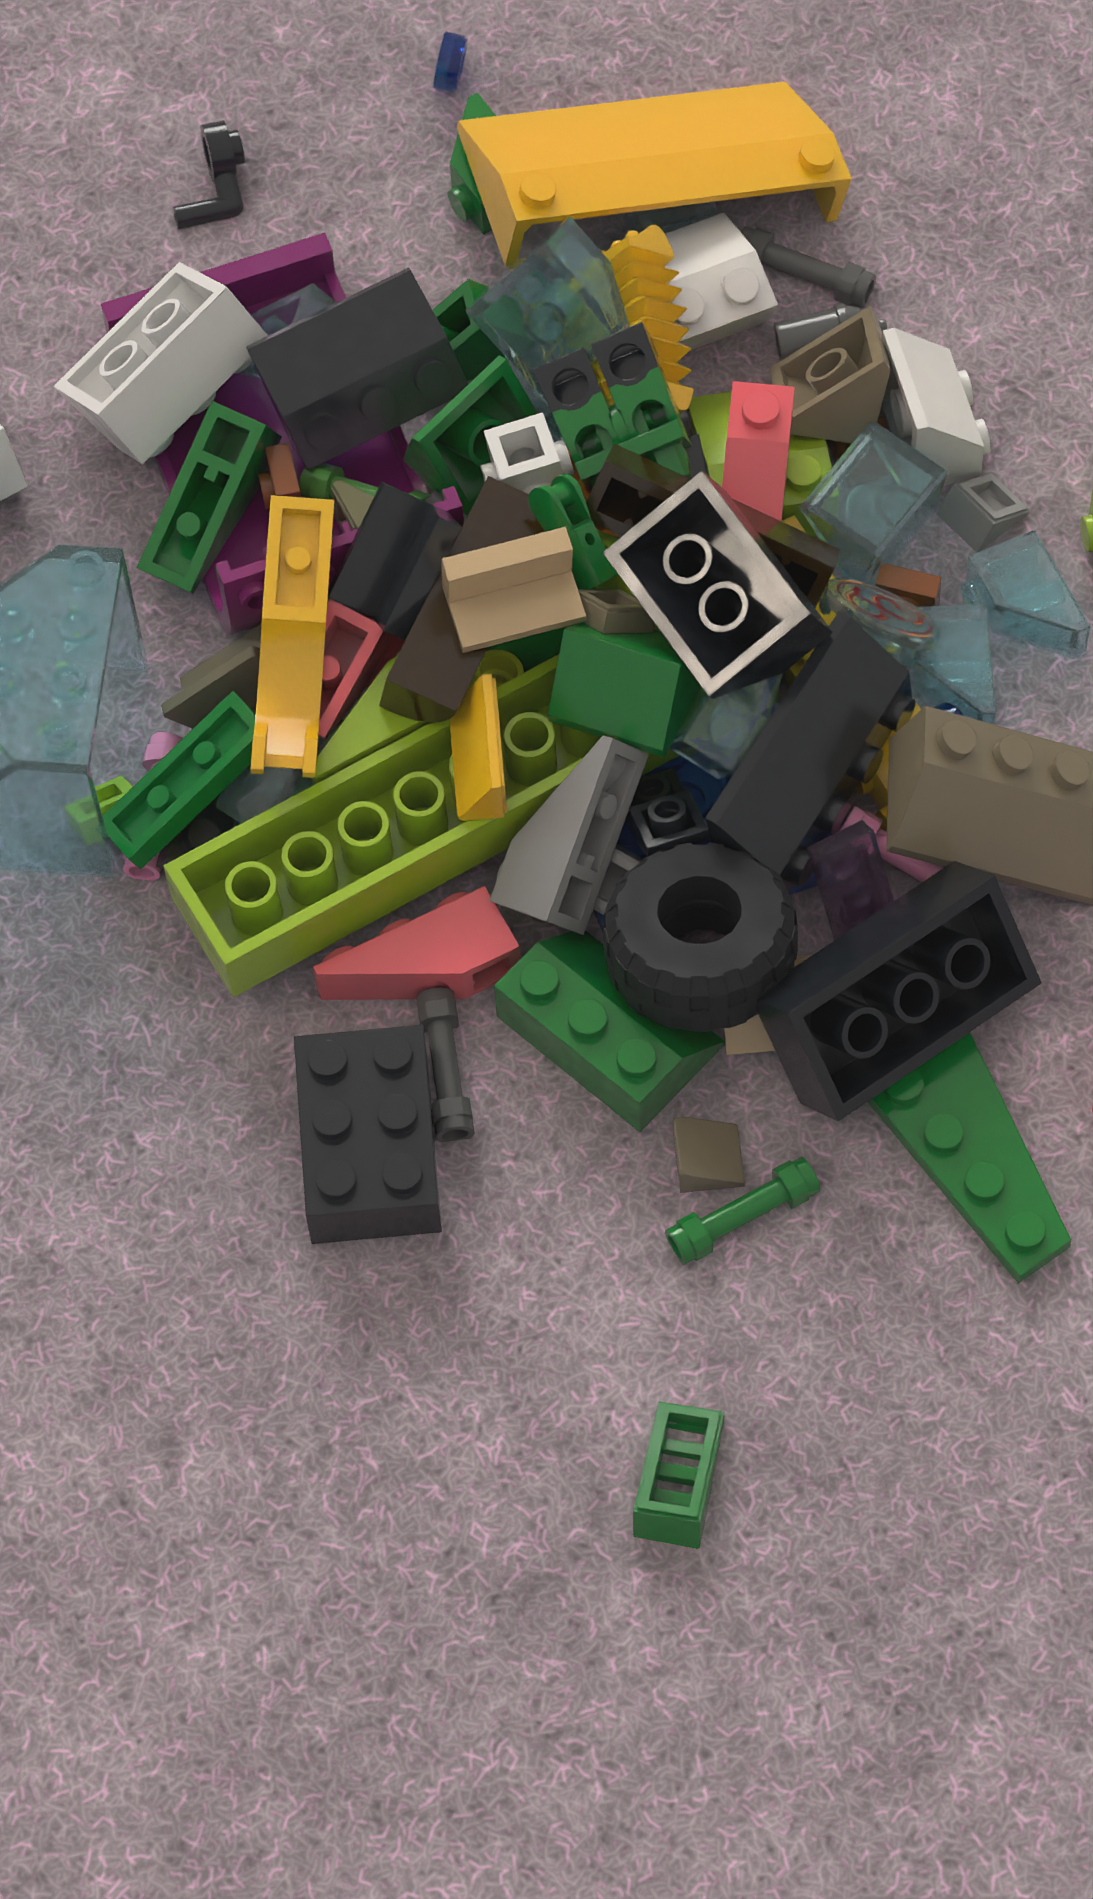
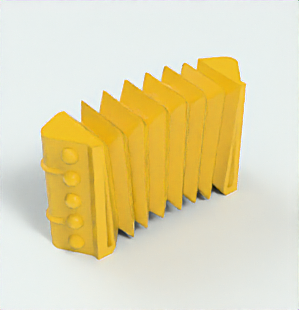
M650 225L640 233L635 230L628 231L625 239L614 241L611 244V248L607 251H599L594 260L584 261L582 268L578 271H570L566 279L553 287L554 301L564 302L602 269H607L621 319L603 336L613 335L625 324L627 328L640 322L645 325L651 334L659 356V362L680 414L689 408L694 388L679 383L692 370L677 363L692 349L678 343L690 329L675 323L687 308L671 303L682 291L679 287L668 285L679 274L676 270L665 268L674 258V252L663 230L657 225ZM604 270V274H605V277H606V281H607V284L609 285V280H608L606 271ZM601 272L599 282L603 293L607 287ZM596 277L589 282L591 292L597 280ZM598 282L592 293L594 303L601 295ZM586 285L564 303V305L572 308L565 317L577 323ZM587 287L586 296H585V302H586V303H587V301H588V299H589V296H590V292H589L588 287ZM609 287V291H610V294H611V297H612L613 304H615L614 297H613V294H612V291H611V287ZM606 290L603 296L608 308L612 306L608 290ZM602 297L595 304L597 313L605 310ZM590 298V300H589V302H588V305H587V309H588V310H589V309L592 307V305H593V302H592V299H591V298ZM614 306L615 311H616V314H617V318H618V320H619V314H618L617 308H616V306ZM594 307L589 312L590 317L596 314ZM612 307L608 309L611 322H617ZM606 311L598 315L600 323H609ZM597 316L591 318V323H598ZM592 325L594 330L601 332L599 325ZM601 325L603 333L611 326ZM582 327V328L577 332L576 336H577L580 332H582L585 328ZM587 329L582 334H580L578 338L574 341V345L584 336H586L591 330ZM592 332L572 349L576 351L583 347L585 348L601 334ZM592 348L587 351L591 358L595 357ZM595 358L593 361L611 406L615 403L599 363Z

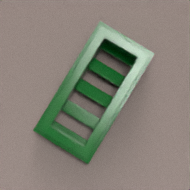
M658 1402L633 1509L634 1537L695 1549L700 1548L724 1424V1411ZM668 1428L705 1435L704 1443L698 1444L667 1439ZM663 1454L698 1460L699 1465L698 1467L666 1463L662 1462ZM658 1480L693 1486L694 1488L692 1494L659 1489L657 1488Z

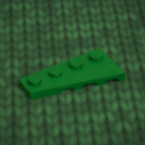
M970 1032L868 1101V1104L1018 1284L1070 1248V1235Z

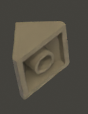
M870 305L769 368L773 385L795 387L792 435L871 446L891 369L882 341L878 317Z

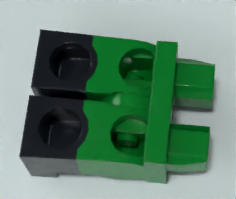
M642 322L591 344L615 403L611 406L601 384V378L594 361L584 347L532 369L574 461L580 479L590 490L593 489L614 443L692 479L689 457L686 449L692 447L684 429L679 411L659 362V356L651 334Z

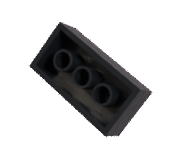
M953 861L792 968L777 986L757 1000L756 1011L799 1102L827 1117L840 1121L1042 984L995 875Z

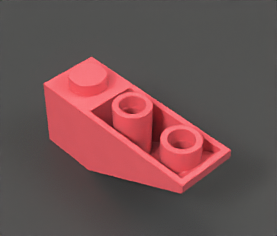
M483 886L470 893H454L442 900L436 909L413 920H397L386 926L379 936L356 947L348 945L333 950L325 956L321 963L313 966L317 993L321 1000L416 999L417 995L422 991L437 987L453 990L455 999H466L494 986L521 959L520 946L496 904L489 901L491 895L486 887Z

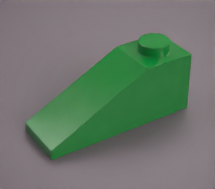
M211 401L137 565V569L193 594L260 487L258 474L267 472L268 469L265 447L279 445L282 436L266 424Z

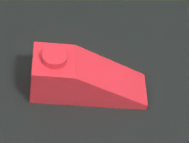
M733 381L722 488L732 499L782 522L795 387Z

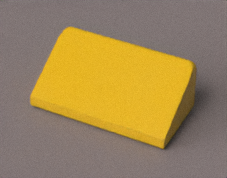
M484 674L467 689L455 715L449 719L457 816L462 821L504 818V813H507L496 678H492V674Z

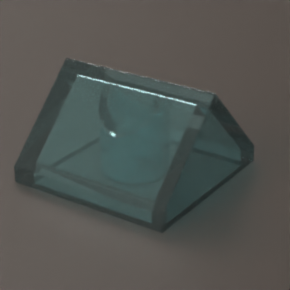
M869 423L799 508L819 539L840 549L836 563L846 580L858 582L850 584L852 589L854 585L861 590L859 594L866 597L875 586L881 563L892 565L935 512L948 471L878 423Z

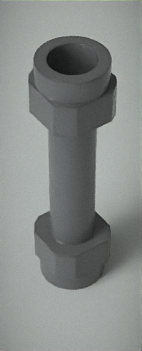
M745 226L741 231L743 236L756 250L762 267L765 264L834 290L836 301L849 306L854 304L864 308L876 283V274L866 271L865 267L847 262L844 269L776 244L774 243V233L758 227L753 229Z
M443 987L427 989L419 993L416 1000L420 1025L423 1024L424 1033L428 1032L437 1100L431 1104L436 1139L439 1142L470 1139L475 1132L470 1098L463 1097L453 1032L454 1028L459 1027L454 991Z

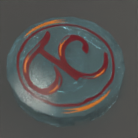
M836 577L829 580L819 600V608L823 615L830 614L832 610L836 614L840 611L850 616L892 656L893 654L901 656L904 648L914 650L912 654L914 660L925 659L932 656L941 637L939 626L922 610L901 597L872 584L855 579Z

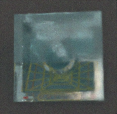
M571 216L491 282L465 311L545 402L546 399L532 369L583 347L595 362L597 359L591 344L629 328L611 262Z

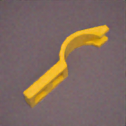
M271 495L251 774H264V767L302 769V777L315 778L334 500Z

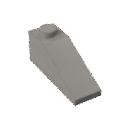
M603 735L511 840L505 859L499 867L496 884L489 901L584 935L649 754Z

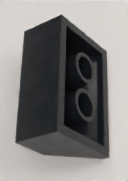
M409 268L246 346L291 445L307 470L451 401L468 385L443 328Z
M702 470L603 552L712 699L784 673L833 633L729 494Z

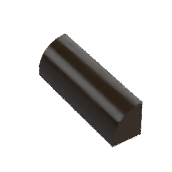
M614 443L586 502L593 523L623 536L691 479ZM732 499L814 608H816L835 569L840 549Z
M488 476L448 557L545 532L530 509L529 494ZM442 569L386 678L379 704L380 707L395 714L423 722H442L449 720L455 715L488 648L485 647L466 653L462 652L442 587Z

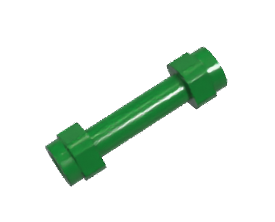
M799 1157L794 1161L788 1160L772 1169L773 1180L702 1218H699L695 1212H692L677 1220L674 1226L665 1230V1235L680 1262L685 1265L692 1260L698 1261L713 1252V1241L785 1202L793 1209L808 1201L810 1196L821 1190L818 1178L808 1161L804 1157Z

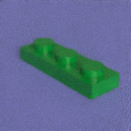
M234 691L224 698L97 821L98 825L128 860L140 870L251 764L256 714Z

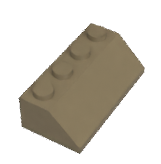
M924 706L889 739L886 852L944 867L953 861H957L993 874L997 881L1093 905V752Z

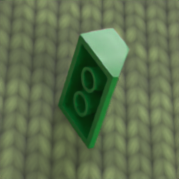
M586 930L584 935L570 931L537 942L494 985L497 1017L639 1132L661 1112L725 1045V1041L712 1030L711 1032H692V1030L679 1028L672 1029L656 1024L654 1020L642 1014L640 1015L632 1009L620 992L616 991L610 979L604 945Z

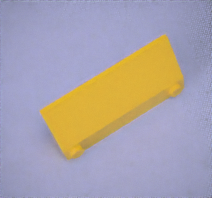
M786 82L459 120L457 124L458 134L505 266L517 264L524 233L534 224L813 189L825 222L835 221L838 219L852 179L834 133Z

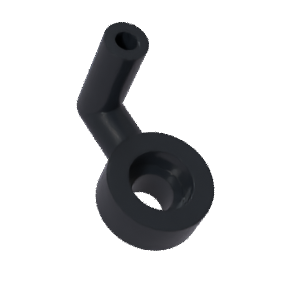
M224 120L200 125L204 156L211 180L215 184L217 198L173 206V214L178 229L236 217L243 211V201L236 177V165L245 164L243 145L238 129L228 131Z

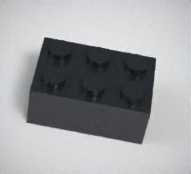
M423 1024L294 1036L305 1212L311 1244L442 1232L428 1058Z

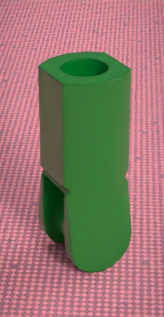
M560 474L552 480L550 487L540 485L530 491L528 496L529 506L543 530L547 532L562 527L567 529L573 548L572 573L578 590H589L618 575L617 571L603 554L606 548L591 520L581 486L574 477L568 474Z

